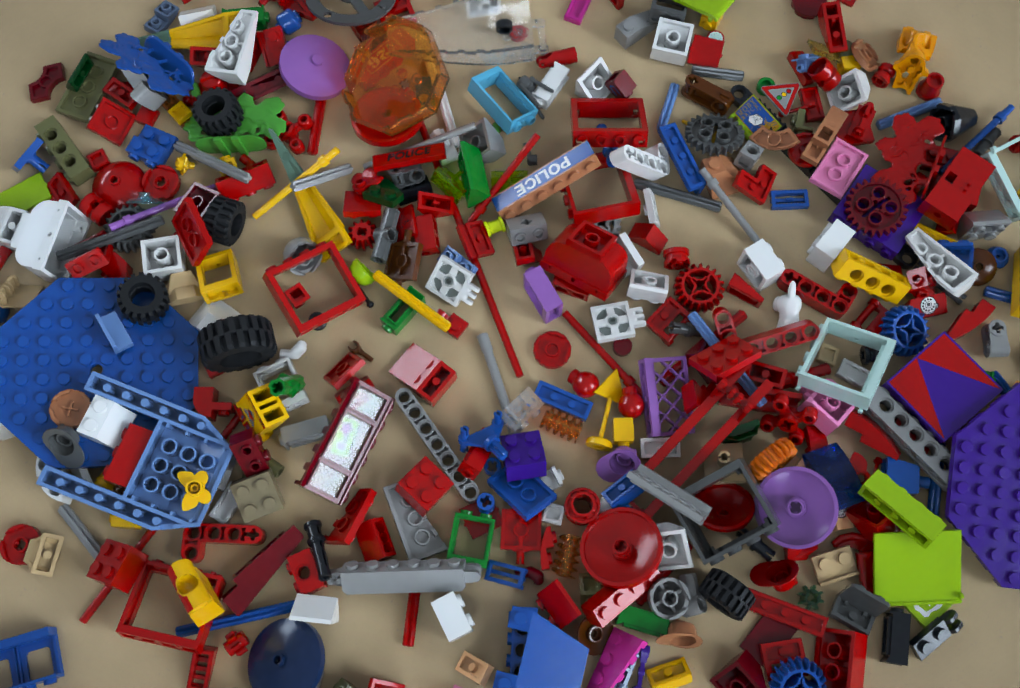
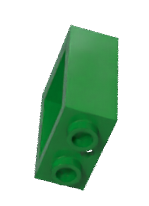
M461 509L460 513L455 512L446 559L453 557L459 559L466 558V563H479L482 568L487 569L496 520L492 519V515L481 513L479 517L472 515L473 511ZM461 519L490 524L483 559L454 554Z

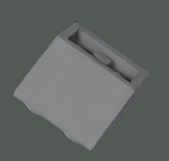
M1000 210L964 212L957 228L958 240H968L971 242L982 238L985 240L995 239L997 235L1012 223L1011 219Z

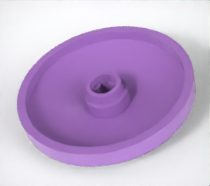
M309 34L297 36L288 41L281 51L279 58L281 77L292 91L304 98L311 100L332 99L345 90L350 79L349 69H351L347 55L336 43L325 37Z
M789 466L772 472L759 485L782 523L778 526L779 530L767 536L774 543L789 549H806L824 541L835 528L839 515L838 499L831 484L819 473L805 467ZM755 496L754 515L758 526L765 523L764 518L768 516Z

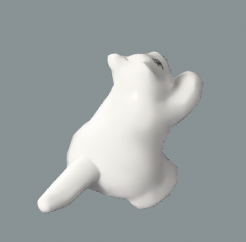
M791 281L788 287V294L777 296L773 301L774 311L779 312L776 328L799 321L802 300L796 295L795 281Z

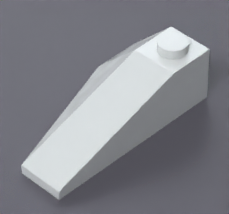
M245 9L239 11L230 24L228 33L225 37L222 36L220 38V44L216 50H212L209 54L204 68L205 72L231 84L246 85L251 70L258 11Z
M919 227L905 236V240L936 282L956 297H960L971 288L979 275L975 270Z

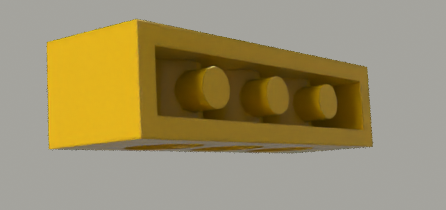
M846 248L830 264L833 276L840 281L845 280L855 288L860 287L870 295L875 294L885 302L890 301L897 305L911 289L907 277Z

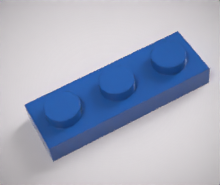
M542 380L539 381L532 397L533 400L585 422L594 404Z

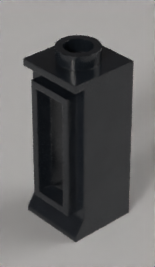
M891 608V611L883 612L886 616H884L881 649L883 657L880 662L908 666L911 614L904 613V609Z

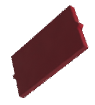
M762 616L739 647L743 650L747 649L763 667L759 644L791 639L798 629Z

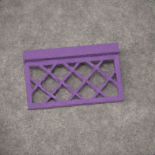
M686 356L643 358L638 361L642 398L645 402L647 438L672 436L676 432L673 430L679 428L678 423L681 419L687 420L693 413L691 411L685 415L684 411L682 412L675 406L679 399H682V392L680 393L673 385L678 379L684 385L689 382ZM674 361H681L682 369L679 373L670 367ZM660 362L665 367L660 375L654 370V363ZM667 370L676 376L671 383L663 378ZM659 381H662L667 386L663 394L656 388ZM670 389L678 395L673 403L665 397ZM661 400L670 406L665 413L659 410L658 404ZM672 409L680 414L675 423L667 417ZM664 419L672 425L668 432L661 431V423ZM695 426L691 429V431L688 434L695 433Z

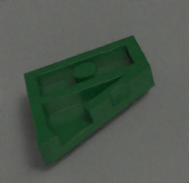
M383 176L384 179L378 185H371L362 193L363 199L390 208H395L404 200L403 193L385 176Z

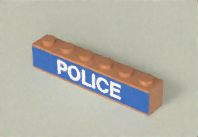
M585 140L491 199L498 214L505 221V219L517 217L526 210H529L602 164L588 140Z

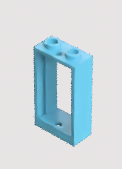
M499 66L471 78L467 90L507 135L512 132H518L522 127L530 126L535 122L538 109ZM495 84L520 111L522 116L512 120L485 89Z

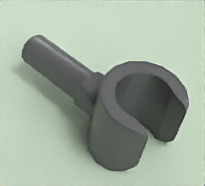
M531 152L527 154V164L529 166L537 165V154L531 155Z

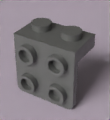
M851 583L836 595L828 616L856 632L869 636L875 618L888 610L890 603L885 601L883 597L867 591L864 586Z

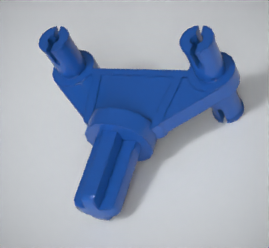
M499 410L495 411L491 425L469 435V427H461V434L458 436L460 451L463 453L468 452V446L481 447L487 452H492L498 460H505L508 452L500 444L499 438L504 427L502 412Z

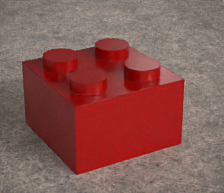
M425 456L397 483L394 490L424 517L450 491L454 483Z
M107 538L86 576L102 585L129 594L149 555L133 546Z

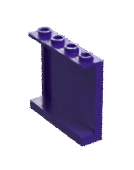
M868 164L864 166L827 221L833 224L836 219H839L850 227L852 220L846 221L847 216L850 214L844 213V210L848 208L844 206L845 201H848L846 196L850 194L851 188H855L857 183L862 185L864 179L869 183L871 177L878 172L876 169ZM874 192V193H873L874 196L877 197V198H881V197H882V196H880V194L877 193V192ZM917 195L914 203L904 207L909 209L908 213L904 214L907 218L905 221H902L903 225L900 228L897 227L895 233L890 230L889 236H886L883 232L881 238H878L877 233L870 238L869 232L863 236V230H860L852 238H856L867 248L875 250L880 256L891 261L906 242L905 236L914 230L923 216L922 213L916 210L922 202L921 197ZM886 198L885 200H883V202H882L881 204H879L877 207H875V208L872 207V209L870 210V212H868V213L862 215V217H866V216H868L874 209L880 208V206H881L884 202L888 201V198ZM858 203V206H859L860 208H862V209H865V208H866V205H865V204H863V203ZM886 207L888 212H894L893 208ZM870 218L873 223H879L876 218ZM855 225L850 228L856 231L857 226Z

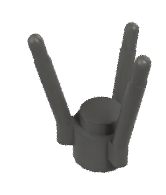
M524 75L518 80L516 86L538 109L541 119H544V115L538 108L539 103L531 94L535 89L534 84L551 93L554 90L539 82L533 76L528 78Z

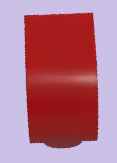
M194 387V407L199 414L206 416L208 420L216 422L217 414L220 417H229L230 414H236L232 402H218L219 391L216 388Z

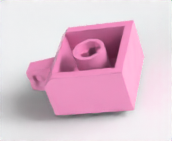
M826 378V380L836 383L833 379ZM801 387L799 391L803 393L805 400L797 410L801 412L807 406L815 407L818 411V418L814 425L826 436L838 428L855 408L853 405Z

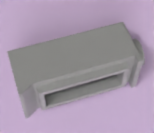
M326 415L280 427L281 434H278L281 446L284 445L287 450H290V447L295 448L320 441L324 436L322 430L325 426L330 425V420Z

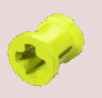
M498 216L493 221L483 222L489 237L497 232L506 231L501 216Z

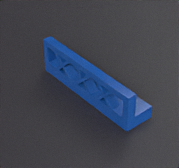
M676 123L659 127L657 132L687 191H693L696 195L701 194L707 183L699 173L700 169Z

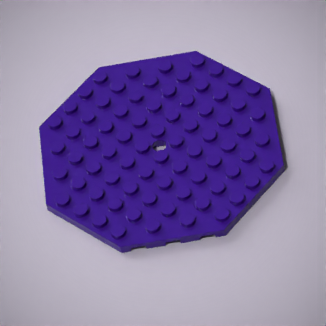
M1016 383L1007 393L989 405L990 407L970 420L963 429L958 430L952 435L945 518L955 529L962 530L961 539L972 549L976 555L975 557L985 570L989 571L995 583L1000 587L1020 589V383Z

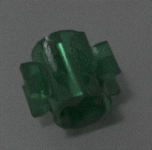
M806 585L802 586L803 592L797 593L800 596L798 604L805 605L807 610H810L811 606L814 610H818L817 604L824 603V600L821 599L823 591L818 592L815 590L816 585H812L810 590ZM812 594L814 598L808 601L807 598Z

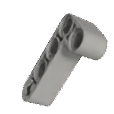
M120 69L134 88L130 96L140 105L156 111L167 100L164 92L150 89L147 83L149 75L145 73L136 74L130 70Z

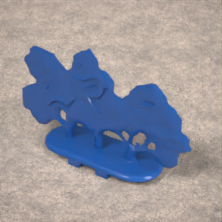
M126 33L116 34V42L101 39L99 46L102 49L121 57V59L116 60L118 69L149 75L147 83L151 90L182 96H190L189 91L194 90L195 75L191 65L180 52L176 53L171 49L172 46L168 42H163L155 35H150L146 38L143 47L140 45V40L137 37L127 35Z

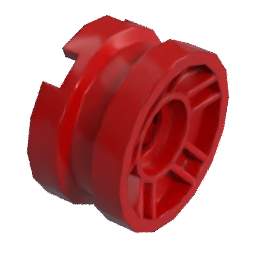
M686 247L665 249L663 251V258L665 259L664 268L680 270L686 266L689 267V249Z

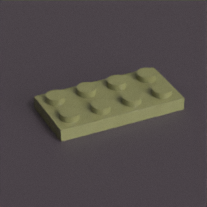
M89 51L86 54L94 63L92 69L78 92L66 89L55 109L58 114L87 124L89 123V117L93 116L96 110V105L106 95L102 89L112 77H116L119 71L116 66V60Z

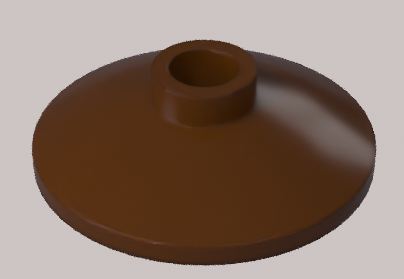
M974 249L973 270L979 275L972 286L987 284L996 274V259L985 249ZM977 263L982 265L981 270L976 269Z
M585 617L578 627L577 641L589 648V655H601L614 628L613 623L609 622L604 628L590 624Z

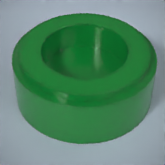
M768 77L761 78L757 83L756 90L760 95L765 96L761 91V87L775 85V82Z

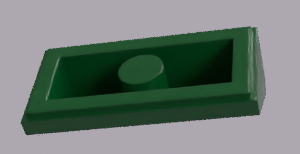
M85 53L72 73L66 84L67 89L74 92L79 91L94 65L88 54Z

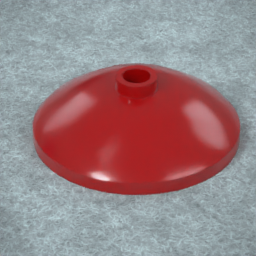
M118 161L110 163L103 167L95 176L92 192H95L104 202H108L115 209L119 208L121 210L123 205H126L128 208L130 204L136 207L146 195L142 186L144 172L131 162Z
M737 484L712 485L695 495L696 498L713 507L703 523V526L713 531L734 532L740 530L751 522L755 513L753 497L746 489Z

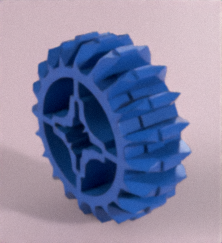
M911 305L892 307L890 311L885 312V317L881 318L883 324L879 325L882 328V331L878 333L879 335L897 341L893 354L899 357H910L911 355L918 354L924 348L923 345L928 343L926 338L930 336L927 334V330L930 327L926 326L929 320L923 319L925 314L919 313V309L913 308Z
M797 655L794 661L791 657H788L786 663L780 660L781 666H774L776 673H770L772 680L768 681L770 688H827L825 684L826 678L821 668L814 661H810L806 657L801 659ZM803 673L810 674L811 680H807V678L803 676Z

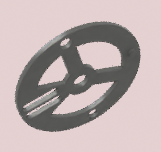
M305 0L308 9L314 16L324 22L339 26H359L374 22L385 16L396 2V0H381L377 6L369 10L362 0H341L345 3H351L358 13L347 15L328 10L319 0Z

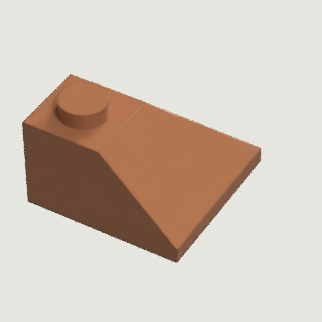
M719 154V157L715 155L701 161L699 169L701 170L705 167L711 176L718 180L720 183L718 185L727 196L740 192L732 186L738 173L737 166L733 164V157ZM706 185L710 198L714 200L719 199L716 193Z

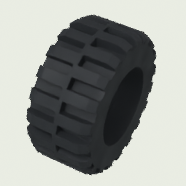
M243 314L219 319L214 323L208 324L207 327H203L197 336L202 364L207 370L212 372L228 373L250 369L269 361L277 352L272 323L261 315Z

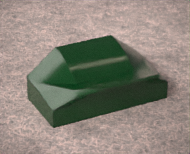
M756 419L736 426L721 443H745L751 441L753 436L758 433L759 420Z

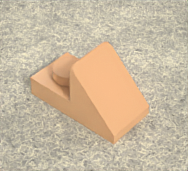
M464 650L455 670L485 687L495 667Z

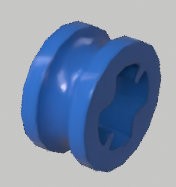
M494 457L488 458L484 465L485 473L492 476L501 470V462ZM490 462H492V464L494 462L497 463V470L495 472H493V470L492 472L488 470V464Z

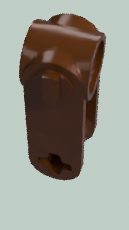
M690 74L686 76V84L681 89V94L685 98L715 114L725 115L734 102V96L731 92L697 75Z

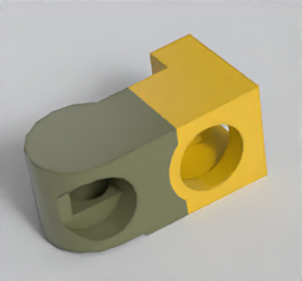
M847 40L848 51L834 53L837 69L841 75L854 68L861 69L859 63L855 61L851 50L852 42Z

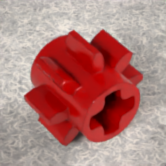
M232 630L225 636L227 641L223 643V646L230 656L235 654L241 656L248 651L246 646L250 641L243 631L237 633Z

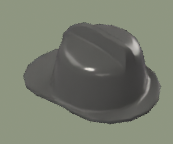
M60 424L57 428L47 429L43 433V443L62 465L72 469L83 465L85 456L82 448L79 446L80 437L75 429Z

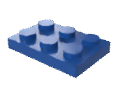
M502 468L487 479V484L526 522L557 500V494L539 477L507 482L505 469Z

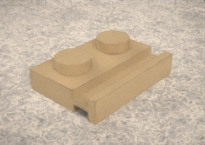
M844 545L809 557L819 586L859 574L850 545Z

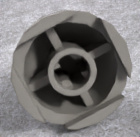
M294 238L285 246L283 260L289 257L294 259L299 256L300 252L306 249L310 251L315 249L317 244L309 238ZM322 254L289 270L299 276H304L309 271L313 272L320 265Z
M663 577L657 579L651 585L647 593V601L655 615L663 619L674 620L686 613L690 601V593L682 581L674 577Z

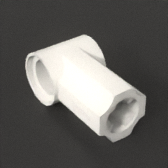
M438 128L433 130L429 137L433 138L445 133V131ZM449 139L443 141L447 159L439 160L442 166L458 160V152Z

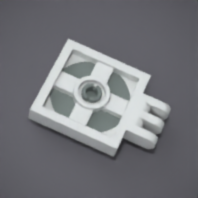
M441 255L425 285L426 289L454 307H457L461 300L472 306L473 301L468 296L476 299L477 295L472 290L477 293L480 291L478 286L471 283L475 274L446 255Z
M628 301L590 307L598 344L633 338L636 336L634 328L647 325L646 321L643 320L645 319L642 313L643 308L629 309Z

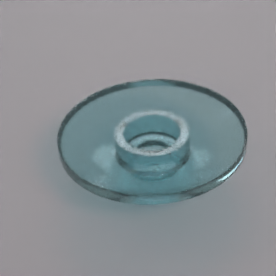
M139 192V196L125 201V204L164 203L161 199L151 197L150 192Z

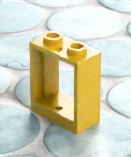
M231 248L205 256L201 264L196 266L200 293L207 304L244 293L238 262ZM230 264L231 278L207 285L206 271Z

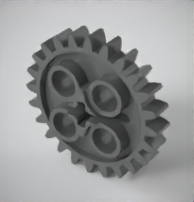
M703 113L702 117L696 115V119L691 118V122H687L685 139H687L686 143H691V148L696 147L695 151L702 150V154L709 152V156H712L715 153L719 157V154L722 153L726 156L727 152L733 154L734 150L738 151L739 147H742L745 130H742V125H738V121L733 122V118L727 119V115L721 117L719 113L716 116L710 113V116H707ZM714 126H718L715 143H712Z

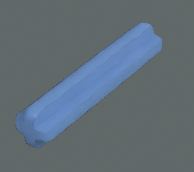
M670 84L656 127L657 130L661 126L668 125L679 91V84Z

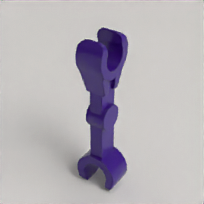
M648 645L644 649H640L637 685L632 688H642L645 663H647L650 653V646Z

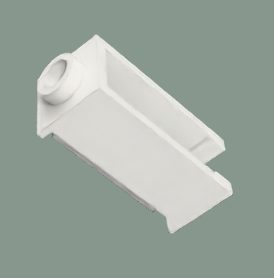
M554 61V67L549 69L541 83L553 89L554 92L551 93L540 86H537L534 92H532V95L539 103L538 108L548 109L568 81L569 76L567 74L570 69Z

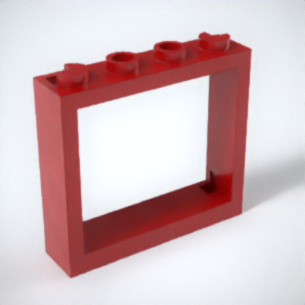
M571 98L570 119L573 147L580 144L576 143V139L582 142L588 140L591 147H622L626 144L633 147H647L649 130L643 98ZM578 118H638L640 128H579Z
M602 152L595 153L602 164L595 170L609 168L606 163V157L603 156ZM617 168L627 202L577 211L569 185L564 187L560 192H564V205L569 208L567 209L568 219L576 224H581L584 220L593 224L639 215L641 201L631 173Z
M325 241L320 242L311 251L306 249L300 252L299 256L294 259L293 257L285 259L282 265L268 267L262 277L297 338L362 305L366 301L365 295L333 241L327 243ZM327 251L354 297L302 324L274 276Z
M159 559L147 560L135 581L116 632L124 638L201 655L214 619L200 627L196 640L132 626L152 574L168 576L167 570L170 565L164 564ZM199 569L208 578L211 586H215L214 591L220 601L227 584L222 575L216 574V572L211 571L209 574Z

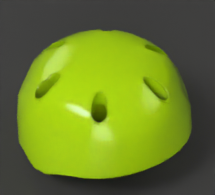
M355 258L349 270L356 282L362 286L372 284L375 281L372 277L374 273Z

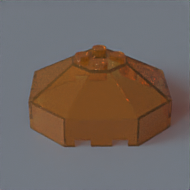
M390 14L385 17L386 20L382 23H374L365 28L364 33L370 36V38L354 46L355 50L347 72L344 73V80L348 91L342 89L341 93L345 104L349 106L351 112L349 115L352 121L393 137L437 113L450 77L432 31L422 24ZM406 79H408L407 83H409V86H405V88L403 89V85H401L402 81L405 82Z

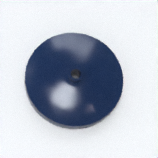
M289 618L279 619L265 627L254 641L248 658V676L252 688H316L325 666V648L321 636L309 623L289 620Z

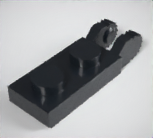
M948 610L940 617L934 619L909 641V645L917 659L923 661L952 634L958 633L962 629L963 623L960 619H957L958 614L955 610Z

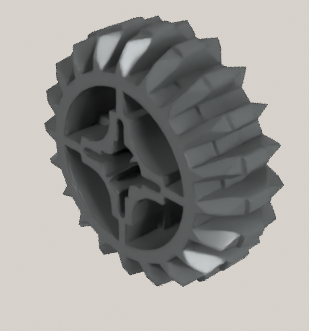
M130 204L128 208L126 205H123L121 210L116 208L115 213L110 212L111 218L105 219L110 224L121 220L123 216L128 214L131 216L146 209H142L138 205L135 207ZM108 224L103 225L106 233L112 232ZM151 229L129 237L131 239L120 240L111 245L119 252L125 251L129 254L132 250L137 253V248L141 249L140 241L153 239L152 233L156 231Z

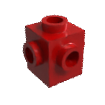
M925 266L906 271L907 279L911 286L908 293H911L915 298H926L929 295L935 294L934 286H936V280Z

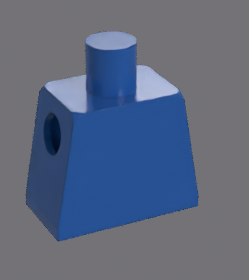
M886 457L882 460L881 471L887 474L900 487L906 489L911 496L919 494V488H929L930 478L920 476V467L918 465L899 459L895 460L891 457Z

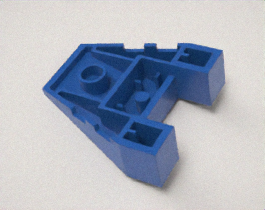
M512 606L508 628L527 632L528 635L518 675L497 670L493 688H581L589 648L536 612Z

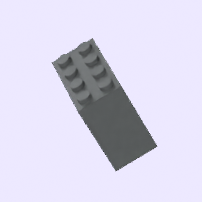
M738 458L683 490L694 496L734 473L738 475L743 473L768 516L764 518V524L715 550L713 546H710L696 522L673 509L680 523L685 527L686 533L704 565L710 563L713 566L725 559L724 554L734 555L743 550L741 545L746 543L747 546L758 542L761 540L760 535L765 533L767 537L779 530L778 526L782 524L743 458Z

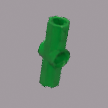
M283 372L277 379L271 380L268 387L270 388V394L276 397L286 394L292 398L298 391L303 390L306 384L303 376L299 374L289 376Z

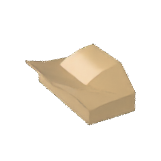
M191 270L170 274L166 288L170 299L168 304L171 307L204 300L200 293L198 278Z
M43 532L41 536L30 539L23 560L29 566L30 573L52 577L65 537Z

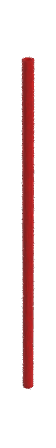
M237 413L221 433L225 440L240 422ZM148 529L134 548L142 551L157 530L152 531ZM103 587L79 620L82 623L86 624L113 588Z

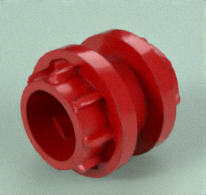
M581 487L572 490L564 503V512L567 519L579 526L588 525L597 517L600 511V500L597 494L588 488ZM577 500H585L589 504L590 512L578 513L573 503Z

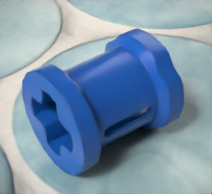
M485 492L478 496L477 508L480 513L489 514L493 512L495 499L490 493ZM488 500L489 505L483 507V503Z

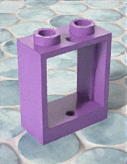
M541 265L528 268L523 274V287L544 323L547 324L562 316L563 302Z

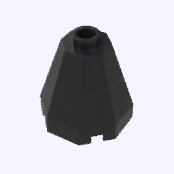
M949 103L937 104V108L932 109L929 115L941 119L940 123L944 126L945 131L943 134L935 137V140L942 142L944 136L948 135L945 143L951 142L977 124L978 119L974 109Z

